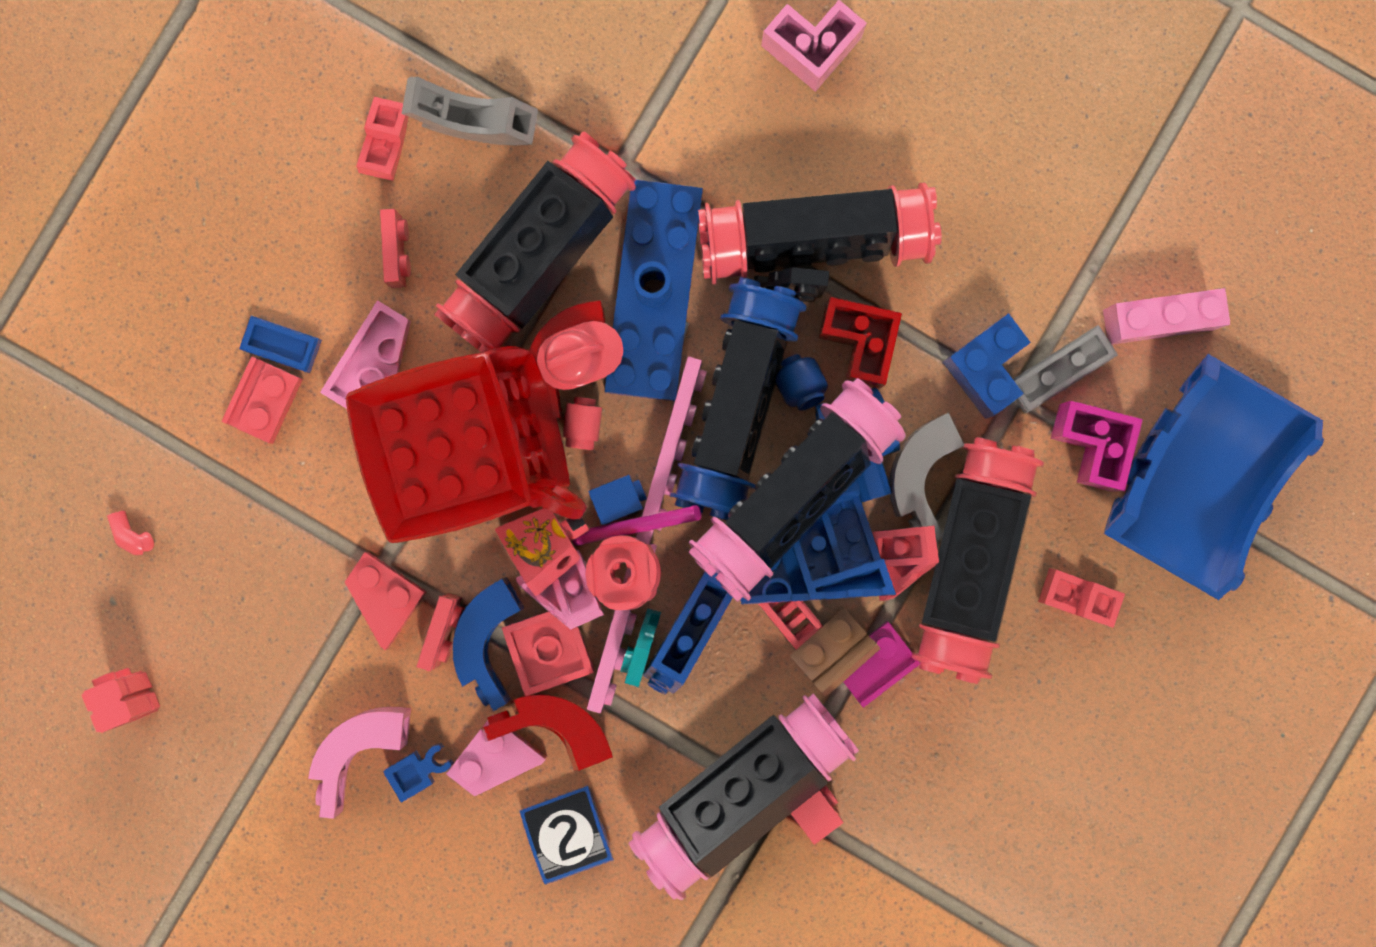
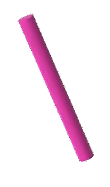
M695 505L589 528L588 532L574 539L572 543L577 546L606 540L614 536H625L697 521L701 519V510Z

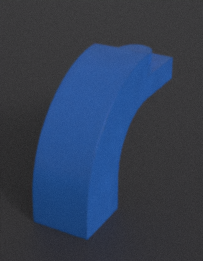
M507 577L490 585L474 597L462 613L453 639V661L462 687L476 680L478 686L475 687L479 699L485 706L490 704L493 711L507 704L511 698L491 665L488 652L489 641L492 633L502 621L525 608Z

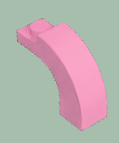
M379 707L364 711L339 725L325 738L312 760L308 779L323 780V783L318 785L316 791V805L320 806L319 817L334 819L343 811L347 770L357 752L368 748L401 750L408 744L411 708Z

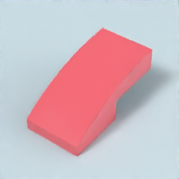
M374 97L364 126L366 138L356 165L358 173L391 181L394 180L409 118L401 114L403 103Z
M1049 568L1038 602L1114 628L1125 593Z

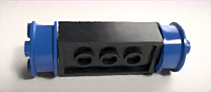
M743 277L739 278L738 283L729 285L728 290L733 295L727 314H721L720 317L722 322L733 328L727 329L722 350L726 351L722 365L718 364L716 366L712 379V385L716 386L712 400L706 401L702 413V421L706 422L702 436L697 435L692 448V457H696L694 464L699 467L678 463V467L682 469L676 493H670L669 495L676 498L675 506L686 508L697 505L701 513H703L704 507L711 509L710 516L723 520L729 519L728 514L740 500L746 501L749 489H755L756 484L748 482L776 385L775 376L780 370L787 343L785 341L795 342L798 340V335L794 333L799 313L805 312L807 308L806 304L795 297L796 292L791 289L775 286L773 291L760 287V283L755 280Z

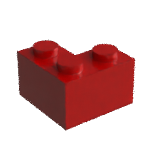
M834 297L828 299L818 338L853 346L845 381L854 382L858 378L869 387H876L877 389H881L886 385L902 313Z

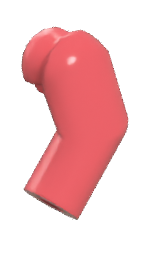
M125 511L107 515L115 543L118 547L133 555H143V552L153 549L154 541L151 534L144 532L138 535L132 531Z

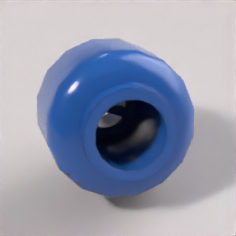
M796 354L781 362L782 368L776 373L775 383L784 402L789 407H797L799 411L814 407L824 400L823 394L827 391L828 383L818 362L814 358H801L799 354Z

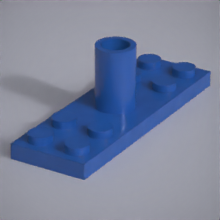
M636 180L634 182L636 189L630 191L613 321V329L616 330L622 339L623 356L616 370L606 376L605 393L675 402L678 391L699 224L698 210L701 208L703 188ZM649 280H659L664 284L663 288L655 293L643 290L645 283Z

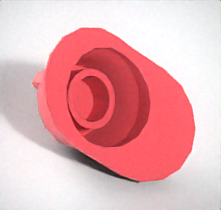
M597 321L581 323L547 338L539 348L537 365L544 381L552 387L562 390L575 389L602 379L616 370L623 356L622 339L616 330L606 323Z

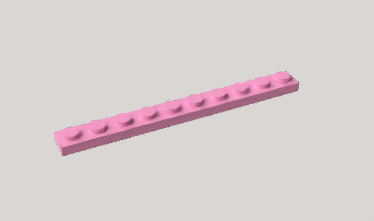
M692 357L687 358L642 517L667 512V510L661 509L664 494L670 495L673 492L677 475L671 474L674 460H682L687 440L681 439L684 425L691 427L697 406L691 404L694 390L701 392L707 371L701 370L702 360ZM654 530L637 533L636 538L651 545L655 553L657 545L651 543ZM629 568L626 570L623 584L631 576V569ZM615 610L587 710L601 713L604 704L609 706L612 704L617 687L616 684L610 683L614 669L621 670L626 649L621 648L624 634L631 636L637 617L636 614L631 613V610Z

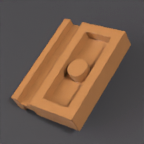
M843 608L794 651L790 657L826 697L878 652L880 647Z

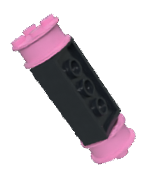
M856 378L854 382L845 381L842 384L843 392L830 405L827 403L821 405L820 410L825 419H818L808 430V437L799 446H792L781 459L782 464L772 474L769 472L760 478L755 485L756 491L746 501L740 500L732 507L728 514L729 519L726 521L727 526L718 518L713 517L711 519L713 526L697 542L693 540L688 542L692 547L688 553L696 560L695 562L709 576L712 577L717 573L718 575L715 578L722 584L723 589L737 602L742 597L749 601L751 599L749 592L765 575L770 578L774 575L771 568L871 465L870 461L881 464L884 460L882 453L895 440L903 441L905 439V432L898 422L901 418L900 413L888 402L881 404L872 396V390L862 380Z
M814 693L810 697L802 696L804 703L785 717L780 714L778 716L779 720L774 714L660 805L659 809L661 811L657 813L658 821L643 833L635 831L632 834L633 839L629 842V846L640 860H645L650 867L646 873L657 889L661 890L664 887L672 899L683 900L686 898V889L700 878L708 880L827 785L828 782L825 778L828 781L832 780L830 775L832 771L848 758L852 761L856 760L854 755L859 749L841 729L837 721Z

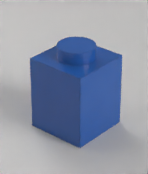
M630 475L588 491L601 525L644 509L641 502L647 500L640 480L632 481Z

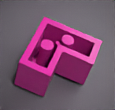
M1068 401L1059 404L1050 439L1085 448L1076 483L1110 492L1125 491L1143 419Z

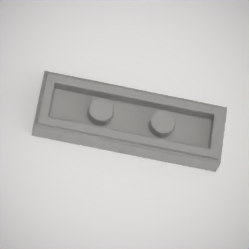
M1097 325L1013 379L1024 393L1016 399L1024 414L1032 411L1118 356L1100 326Z

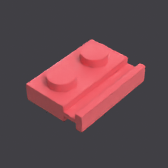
M252 356L221 422L273 444L303 379Z
M450 593L439 596L416 667L431 671L439 667L441 662L446 663L453 647V642L448 640L452 628L457 627L458 621L464 612V607L460 606L462 597Z

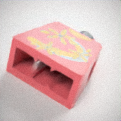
M542 508L499 526L495 531L525 584L537 596L579 561L580 556L571 541L588 532L589 528L582 518H567L559 522L553 512Z

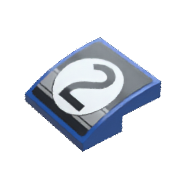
M586 786L520 810L526 835L545 885L614 860L590 787Z

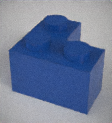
M1008 313L944 360L943 364L983 417L987 419L998 414L1024 394L1002 364L1031 342Z

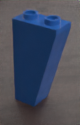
M705 571L703 572L643 674L645 678L649 679L647 684L661 694L666 695L668 691L674 694L684 685L733 598L715 578L718 575L717 573L711 577Z

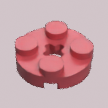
M630 536L610 537L599 544L601 546L596 549L594 555L591 554L585 571L587 586L592 595L596 596L604 606L613 610H633L641 607L647 601H651L657 593L661 577L660 563L651 545ZM625 562L627 568L631 569V576L627 578L626 583L622 584V579L615 577V570H620L621 563Z

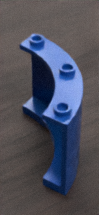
M1207 354L1179 388L1180 392L1184 393L1177 405L1172 411L1167 408L1164 409L1131 464L1127 480L1129 486L1122 498L1118 497L1114 500L1104 534L1215 599L1220 600L1230 590L1235 591L1242 584L1245 578V573L1243 572L1245 562L1260 524L1267 520L1272 513V503L1283 486L1308 456H1313L1318 452L1324 442V438L1322 437V419Z

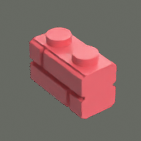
M130 668L115 673L111 672L92 680L94 687L84 691L81 695L87 710L93 713L90 718L96 732L101 733L138 720L158 711L160 708L155 693L150 692L152 685L147 673L142 671L131 673Z

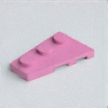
M377 300L320 393L347 409L345 398L349 392L399 373L411 321Z

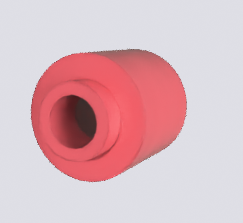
M575 397L574 404L566 403L562 436L566 438L565 447L594 450V442L599 440L602 407L595 406L596 399Z

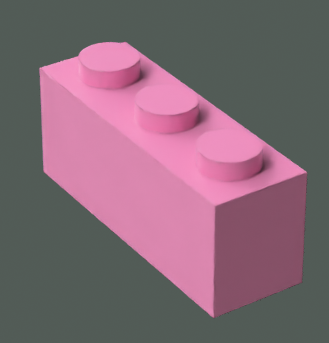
M1225 288L1116 303L1103 310L1107 339L1111 345L1213 331L1230 325Z

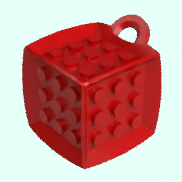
M516 346L499 347L482 353L455 357L415 367L349 392L345 398L350 431L360 472L375 515L387 541L390 543H401L457 531L504 516L527 506L533 508L543 507L555 514L570 519H581L587 508L582 499L568 490L570 487L569 473L557 418H553L550 396L533 353L524 348Z

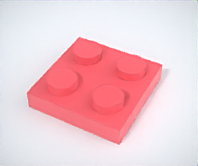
M549 611L502 627L525 696L595 672L580 627L578 626L570 630Z

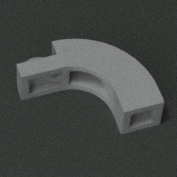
M416 76L407 79L401 114L422 122V127L452 137L488 144L517 146L532 145L538 109L512 97L483 99L458 94Z
M949 413L922 425L904 441L900 451L895 456L889 478V485L892 491L890 500L896 517H902L910 513L912 519L908 520L910 528L934 525L936 541L943 538V534L925 497V479L929 469L939 458L964 446Z

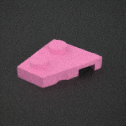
M577 550L580 556L579 561L537 596L532 593L521 576L516 578L517 583L525 592L570 630L604 615L598 598L592 595L587 586L585 576L586 563L579 550Z
M488 720L483 727L489 725ZM480 729L446 774L473 796H476L541 765L547 756L515 731L485 742L482 730Z

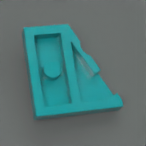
M647 608L635 648L628 646L620 670V672L627 673L624 683L639 687L661 612Z

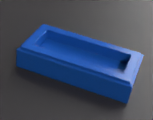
M250 316L239 349L311 373L322 340Z

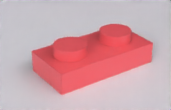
M395 209L380 210L384 282L391 288L406 287V277L411 275L410 259L408 255H404L403 242L409 239L407 220L402 219V216Z

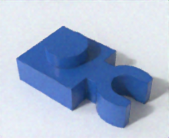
M442 743L433 745L427 751L424 759L421 758L416 750L383 771L401 803L435 782L430 774L431 772L443 773L453 765L452 759L444 764L436 762L434 755L444 747Z

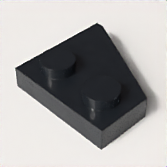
M792 267L783 269V271L770 272L768 277L754 276V280L759 282L762 288L774 291L775 286L785 287L795 291V297L800 299L801 302H815V297L821 298L828 287L829 271Z

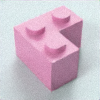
M840 0L836 2L816 27L790 5L786 4L763 31L761 46L816 92L860 41L867 23Z

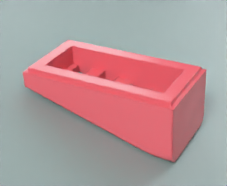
M803 601L786 602L776 612L772 608L779 602L758 604L795 650L823 627ZM798 607L800 611L784 624L782 620ZM807 618L809 623L793 635L791 630Z

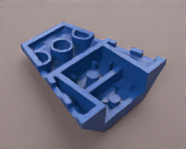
M857 480L771 568L774 575L771 578L765 575L749 592L751 599L749 601L743 597L740 599L742 605L896 595L884 559L880 557L862 502L860 501V488Z

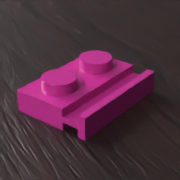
M888 621L869 634L880 647V650L843 681L863 708L920 665L918 660L911 658L912 652Z

